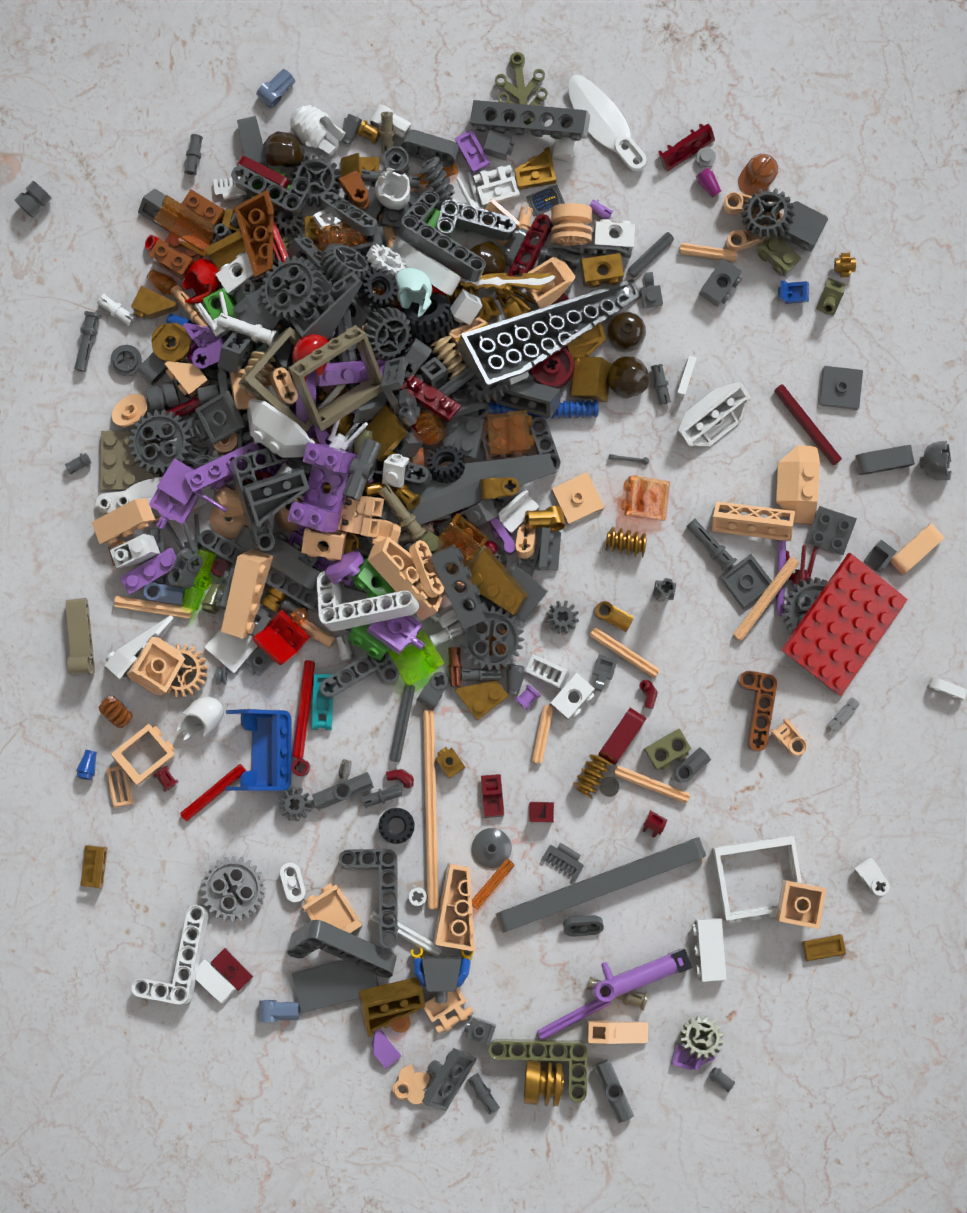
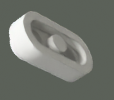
M286 863L280 869L285 895L289 901L299 902L306 895L301 870L295 863ZM288 869L294 870L293 876L287 874ZM294 888L299 889V895L295 896L292 893Z

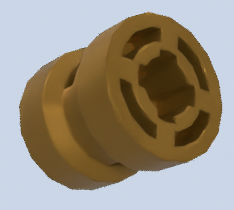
M270 586L267 590V596L263 597L260 603L277 613L280 609L279 604L286 599L287 595Z

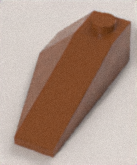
M267 190L234 207L255 278L267 273V271L273 270V205Z

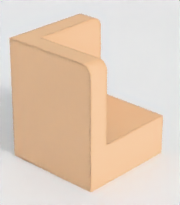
M380 519L378 537H372V543L376 544L387 536L397 543L401 533L400 524Z

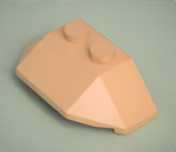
M797 445L778 462L776 502L782 510L795 511L794 523L812 525L815 519L820 467L817 446Z

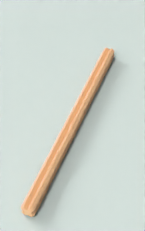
M424 710L428 909H438L434 710Z

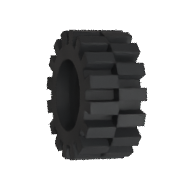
M380 268L377 271L373 269L361 279L363 283L359 294L363 293L361 299H366L367 305L371 303V307L375 308L377 306L381 308L394 299L397 295L395 291L398 290V286H395L397 283L396 279H391L394 277L392 273L388 276L387 273L389 271L387 270L382 272ZM378 281L384 286L385 292L383 295H377L372 290L373 282Z
M443 445L440 450L438 447L435 448V453L432 451L430 456H428V467L435 481L438 479L439 483H442V480L445 483H448V480L455 482V477L459 479L461 478L460 474L463 475V469H465L463 455L456 447L452 449L451 445H448L445 448ZM445 461L454 462L449 467H439Z
M391 808L380 817L378 823L379 833L387 842L400 844L412 836L415 822L407 810ZM393 818L403 820L404 830L401 833L395 834L390 831L389 822Z

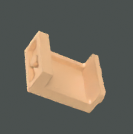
M330 883L321 889V895L315 897L313 894L304 900L305 905L302 908L307 912L311 920L324 921L348 933L363 925L337 884L332 886Z

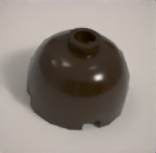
M632 312L617 314L610 321L607 328V338L610 344L622 352H631L638 349L646 336V326L643 320Z

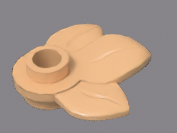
M411 1064L403 1067L399 1072V1080L393 1086L394 1096L399 1100L407 1099L412 1104H422L425 1094L423 1089L429 1083L430 1075L424 1072L414 1073V1068ZM405 1086L407 1088V1091L405 1093H401L399 1091V1087Z

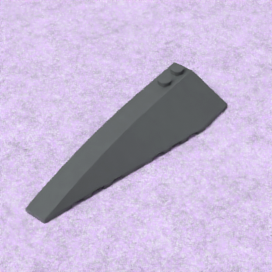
M630 279L463 333L460 336L457 348L469 368L486 386L522 375L638 299L641 293L634 280ZM631 284V287H632V289H633L634 292H632V291H631L630 289H628L626 286H628V285Z
M549 453L465 463L463 475L460 474L461 478L459 479L455 477V482L448 480V483H445L442 480V483H439L438 479L436 481L433 479V476L431 483L426 486L404 482V484L409 486L410 491L421 496L418 506L412 510L407 509L410 514H414L416 521L419 525L486 500L482 499L480 479L513 477L519 482L520 487L556 471ZM414 472V474H413V475H416V476L419 477V478L425 477V474H424V473H423V474H417V473ZM383 476L373 478L374 481L371 484L381 482ZM508 481V484L505 485V489L508 490L515 488L511 481ZM390 510L386 521L400 524L398 517ZM401 527V532L406 531L405 528ZM367 536L369 543L372 544V537Z

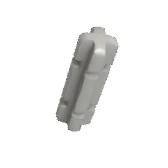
M850 698L846 703L847 705H844L834 716L835 719H832L827 724L829 729L834 732L840 728V724H843L853 713V710L857 709L860 703L855 698Z

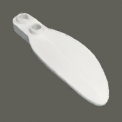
M581 75L572 76L568 84L569 97L573 109L587 110L590 114L588 133L601 145L616 152L632 171L643 170L646 166V155L631 138L629 127L617 107L591 81ZM627 146L628 149L623 150L622 147ZM635 160L640 161L639 164H634L633 162Z
M162 477L141 481L125 491L103 493L97 497L96 507L102 513H110L125 505L122 504V498L124 497L127 499L126 503L141 498H147L150 503ZM210 486L202 489V494L210 499L213 498L214 489L211 490ZM200 497L193 509L206 504L208 501ZM105 499L108 502L106 507L103 506V501ZM151 507L154 516H161L156 509Z

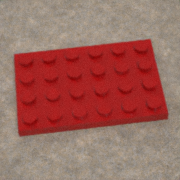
M848 553L781 651L834 693L842 696L908 599L853 554Z

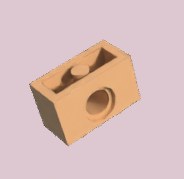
M306 527L301 553H305L310 557H326V559L331 561L341 560L344 554L347 532L338 529L337 532H322ZM320 541L327 542L328 546H322Z

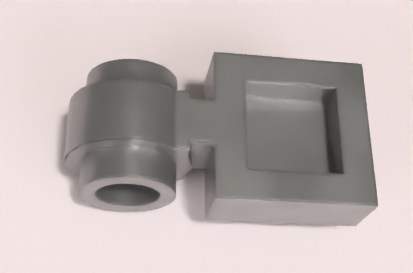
M407 389L401 390L399 392V405L401 407L399 418L403 424L411 426L417 421L415 413L417 402Z

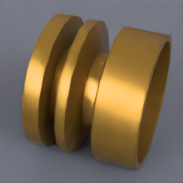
M527 1060L524 1104L537 1105L539 1096H544L545 1106L549 1104V1097H553V1106H559L564 1084L562 1063H556L555 1072H551V1062H548L546 1071H542L540 1061Z

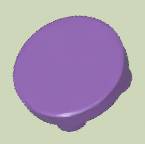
M359 551L346 553L342 556L341 560L333 561L327 567L325 573L332 583L336 584L347 575L352 577L360 572L359 566L364 562L363 557Z

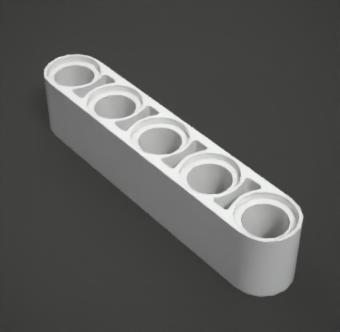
M397 236L390 248L391 251L400 255L403 259L402 262L406 264L407 268H416L423 271L430 278L433 286L452 296L461 277Z

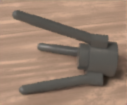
M197 514L194 515L196 541L195 539L192 540L187 523L183 522L188 540L184 542V546L167 521L165 525L180 551L188 548L192 551L193 555L202 554Z

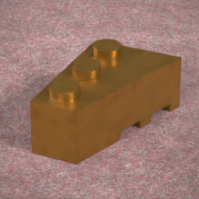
M485 548L471 569L472 577L470 579L473 585H477L480 594L514 615L520 611L528 595L504 568L505 566L498 561L491 549Z
M417 977L358 991L363 1024L368 1037L374 1035L373 1032L383 1026L385 1028L391 1026L390 1023L400 1017L404 1019L425 1007L423 990Z

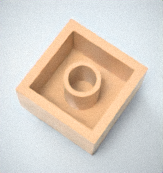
M783 880L776 920L819 929L827 889Z

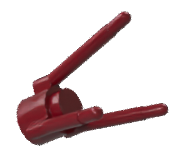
M802 546L800 569H795V573H792L789 577L793 584L800 586V580H804L807 583V578H811L818 549L817 546H814L808 571L805 570L806 546ZM786 550V561H788L790 555L789 551Z

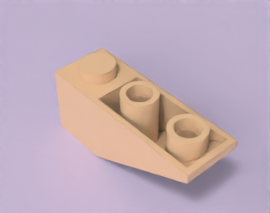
M588 1020L587 1041L588 1043L603 1044L648 1043V1022Z

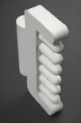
M232 178L224 179V187L222 179H219V185L217 179L213 180L215 195L217 197L223 196L224 201L238 200L242 195L245 194V197L247 195V192L239 189L235 184L233 186Z

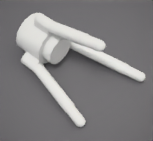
M468 172V177L475 202L473 199H470L460 178H456L467 201L464 204L482 209L472 173ZM452 196L448 197L450 200L456 201Z
M219 292L223 314L228 315L223 292ZM195 303V307L210 326L216 338L223 337L230 332L228 328L218 326V318L212 320L201 303Z
M338 420L334 423L332 432L328 437V440L331 441L329 446L346 451L348 446L367 427V423H364L352 436L351 434L360 423H354L345 436L341 433H338L336 436L340 421Z

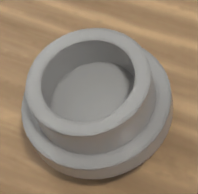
M708 147L701 148L696 155L698 164L703 167L713 165L716 159L715 152Z

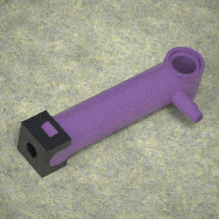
M685 949L675 950L666 956L616 976L612 975L607 962H603L601 966L606 980L598 981L593 985L592 995L598 1001L609 1002L613 998L673 974L692 968ZM602 986H606L608 989L605 997L600 995V988Z

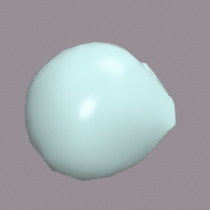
M416 268L401 269L395 275L397 281L395 286H398L396 291L398 300L402 308L406 309L410 307L411 302L418 303V317H420L431 304L432 285L430 278L426 273Z

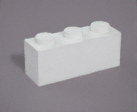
M696 919V924H693V936H697V944L694 945L695 957L699 958V965H696L697 977H700L702 982L727 980L722 919Z

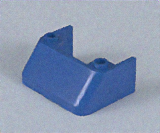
M226 710V714L241 715V726L243 729L252 731V771L243 772L240 778V787H226V791H285L289 789L291 785L292 719L290 713L285 710Z

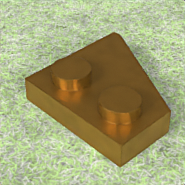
M546 147L544 152L536 157L533 156L527 163L521 164L515 169L518 190L556 184L550 147Z
M602 323L567 345V349L572 355L573 363L574 357H588L606 340Z
M497 680L460 687L454 690L477 720L509 697Z

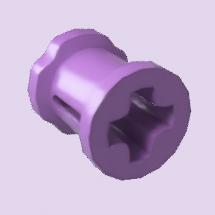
M527 684L526 690L519 697H516L515 700L528 711L531 703L541 695Z

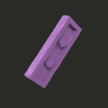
M169 548L119 577L129 595L168 574L174 565L177 555L173 548Z

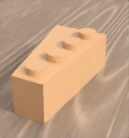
M388 536L373 545L368 558L369 563L396 592L409 591L419 603V609L416 612L418 617L423 621L438 612L444 591L435 598H431L425 593L410 553ZM424 565V569L429 573L428 567Z

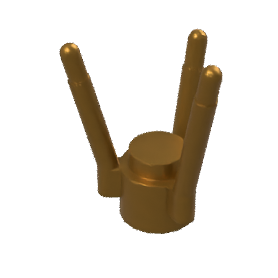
M507 285L502 290L497 288L494 290L497 294L496 299L500 301L503 308L505 307L504 299L508 301L512 298L525 310L531 311L514 293L536 305L531 297L514 286Z

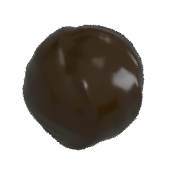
M277 131L268 136L263 143L265 158L271 166L293 167L294 165H300L304 159V147L301 141L292 133Z
M486 241L470 249V251L483 258L486 263L482 275L504 273L506 257L495 243Z
M620 357L611 365L607 381L616 395L621 398H631L640 395L647 389L649 384L648 370L645 364L636 357Z

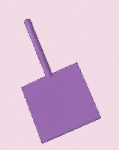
M174 458L157 488L184 505L187 504L192 494L195 493L223 512H226V508L201 492H192L185 479V474L193 471V469Z

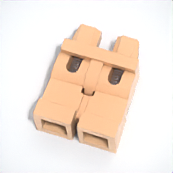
M361 496L360 501H355L346 497L337 529L368 537H378L381 520L372 518V516L381 517L384 499Z

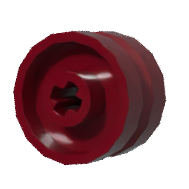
M563 347L531 368L530 375L538 384L561 389L567 385L572 376L574 365L572 355ZM549 366H554L555 369H554V370H552L551 368L548 369V367H549Z

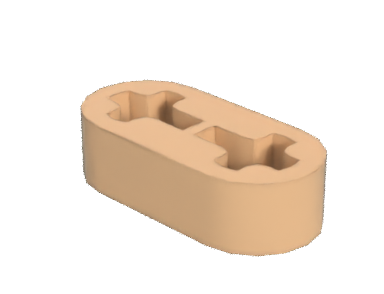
M281 367L273 370L270 373L269 379L278 400L286 406L293 404L298 399V393L289 372ZM282 374L283 378L281 380H277L276 376ZM290 393L291 397L285 398L284 395Z
M525 524L519 527L516 539V553L518 557L523 559L530 558L534 554L536 529H528L525 527Z

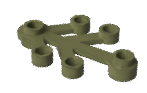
M515 52L510 56L509 63L515 69L517 88L507 81L504 74H498L495 77V84L519 100V104L528 105V96L538 83L544 80L545 72L542 69H536L533 73V78L525 87L522 69L525 65V57L522 53ZM519 57L521 60L519 62H515L514 58ZM537 73H541L543 76L541 78H537L535 75ZM503 78L504 82L499 83L497 80ZM543 87L538 88L536 97L529 105L539 106L542 101L546 100L547 90ZM502 92L498 95V102L513 103L509 100L507 93ZM544 92L545 96L540 97L538 93ZM506 97L507 100L505 102L500 101V98ZM534 118L527 119L526 125H530Z

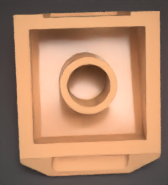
M552 257L528 273L555 274V278L541 291L525 288L538 309H541L555 302L567 290L576 276L565 262Z
M151 637L127 675L130 680L144 687L152 694L161 696L167 692L185 658L179 650L158 637Z

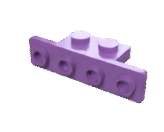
M253 441L185 474V479L192 492H197L207 486H210L211 490L214 488L221 489L227 485V482L233 480L230 470L232 459L258 451L260 448ZM259 454L255 458L256 463L263 460V457ZM238 460L236 466L239 470L243 471L245 464L242 460Z

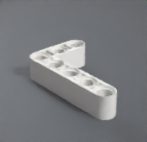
M325 571L321 572L317 577L319 619L330 631L415 614L419 609L418 601L409 591H400L342 604L340 582L333 584Z
M193 905L187 910L173 982L137 979L131 986L132 993L135 996L172 1004H187L192 1000L209 912L205 907ZM197 909L201 911V918L199 920L194 918V912ZM193 929L197 931V938L195 940L190 938V932ZM189 949L193 951V958L191 960L186 958V952ZM185 969L189 971V978L186 981L182 978V972ZM142 982L146 984V991L144 993H141L139 990ZM161 986H164L166 989V994L163 997L158 993ZM181 989L185 992V998L182 1001L178 998V992Z

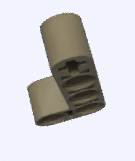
M87 598L66 600L70 657L67 659L69 675L83 676L95 674Z

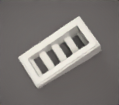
M532 654L525 669L526 673L559 689H563L570 674V671ZM537 661H539L540 664H539V666H538L536 672H533V669H534V667H535ZM546 664L547 668L542 676L540 675V673L544 665ZM554 668L555 670L551 678L548 679L551 669ZM559 672H562L558 682H555Z

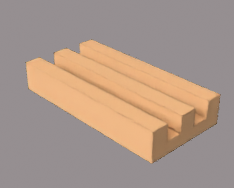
M120 766L106 768L113 808L134 804L130 779L123 771L128 801L125 800L120 775L122 768ZM112 771L116 773L121 799L119 803L117 801Z

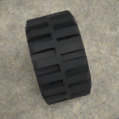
M438 292L431 293V304L420 317H418V303L411 302L408 309L401 308V312L405 313L407 317L406 319L410 320L408 326L412 328L409 331L412 334V340L417 338L421 342L426 341V343H430V341H438L439 338H444L445 334H449L450 328L453 327V318L450 303L446 296L440 295Z

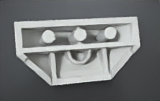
M742 382L714 389L685 412L679 432L689 446H711L741 422L747 402L751 398Z
M255 399L249 400L247 417L250 436L282 458L304 457L307 443H315L312 438L309 439L307 433L296 422L267 402Z

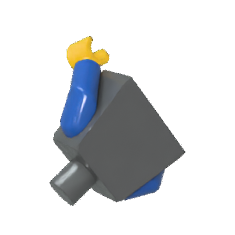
M420 948L421 952L419 955H414V950L412 949L414 974L418 981L427 988V991L435 992L436 1003H447L448 992H455L456 987L462 986L468 977L471 965L470 960H472L474 952L471 951V954L466 956L462 949L461 956H424L422 948Z

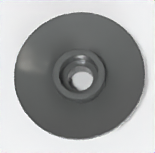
M484 829L473 840V856L484 867H500L507 862L511 855V841L499 829ZM489 845H495L496 850L490 852L488 850Z

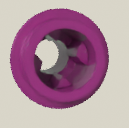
M706 168L695 176L698 180L696 182L712 198L721 192L713 170L710 171L709 168Z

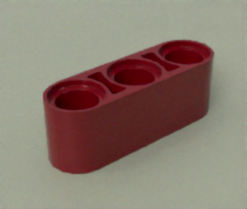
M630 707L598 755L615 766L647 718Z

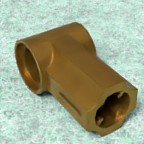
M550 506L545 510L526 511L524 514L525 527L528 529L550 528V531L556 532L564 529L566 526L560 506Z
M607 601L598 603L594 608V614L598 619L604 620L624 632H627L634 619L633 616ZM601 605H604L609 609V613L607 616H603L599 613V607Z

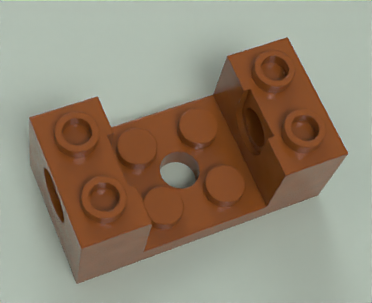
M191 189L180 205L183 213L165 241L159 238L148 254L153 263L181 280L184 279L190 266L203 256L180 244L177 241L178 238L197 232L212 243V239L217 235L214 231L215 226L220 223L222 224L225 214L223 208Z

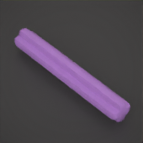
M595 999L539 1029L537 1033L541 1040H545L609 1006L611 1001L603 1002Z

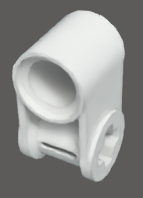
M871 857L854 868L857 875L873 894L883 896L889 892V882ZM876 882L884 884L882 885V891L875 890L877 887Z

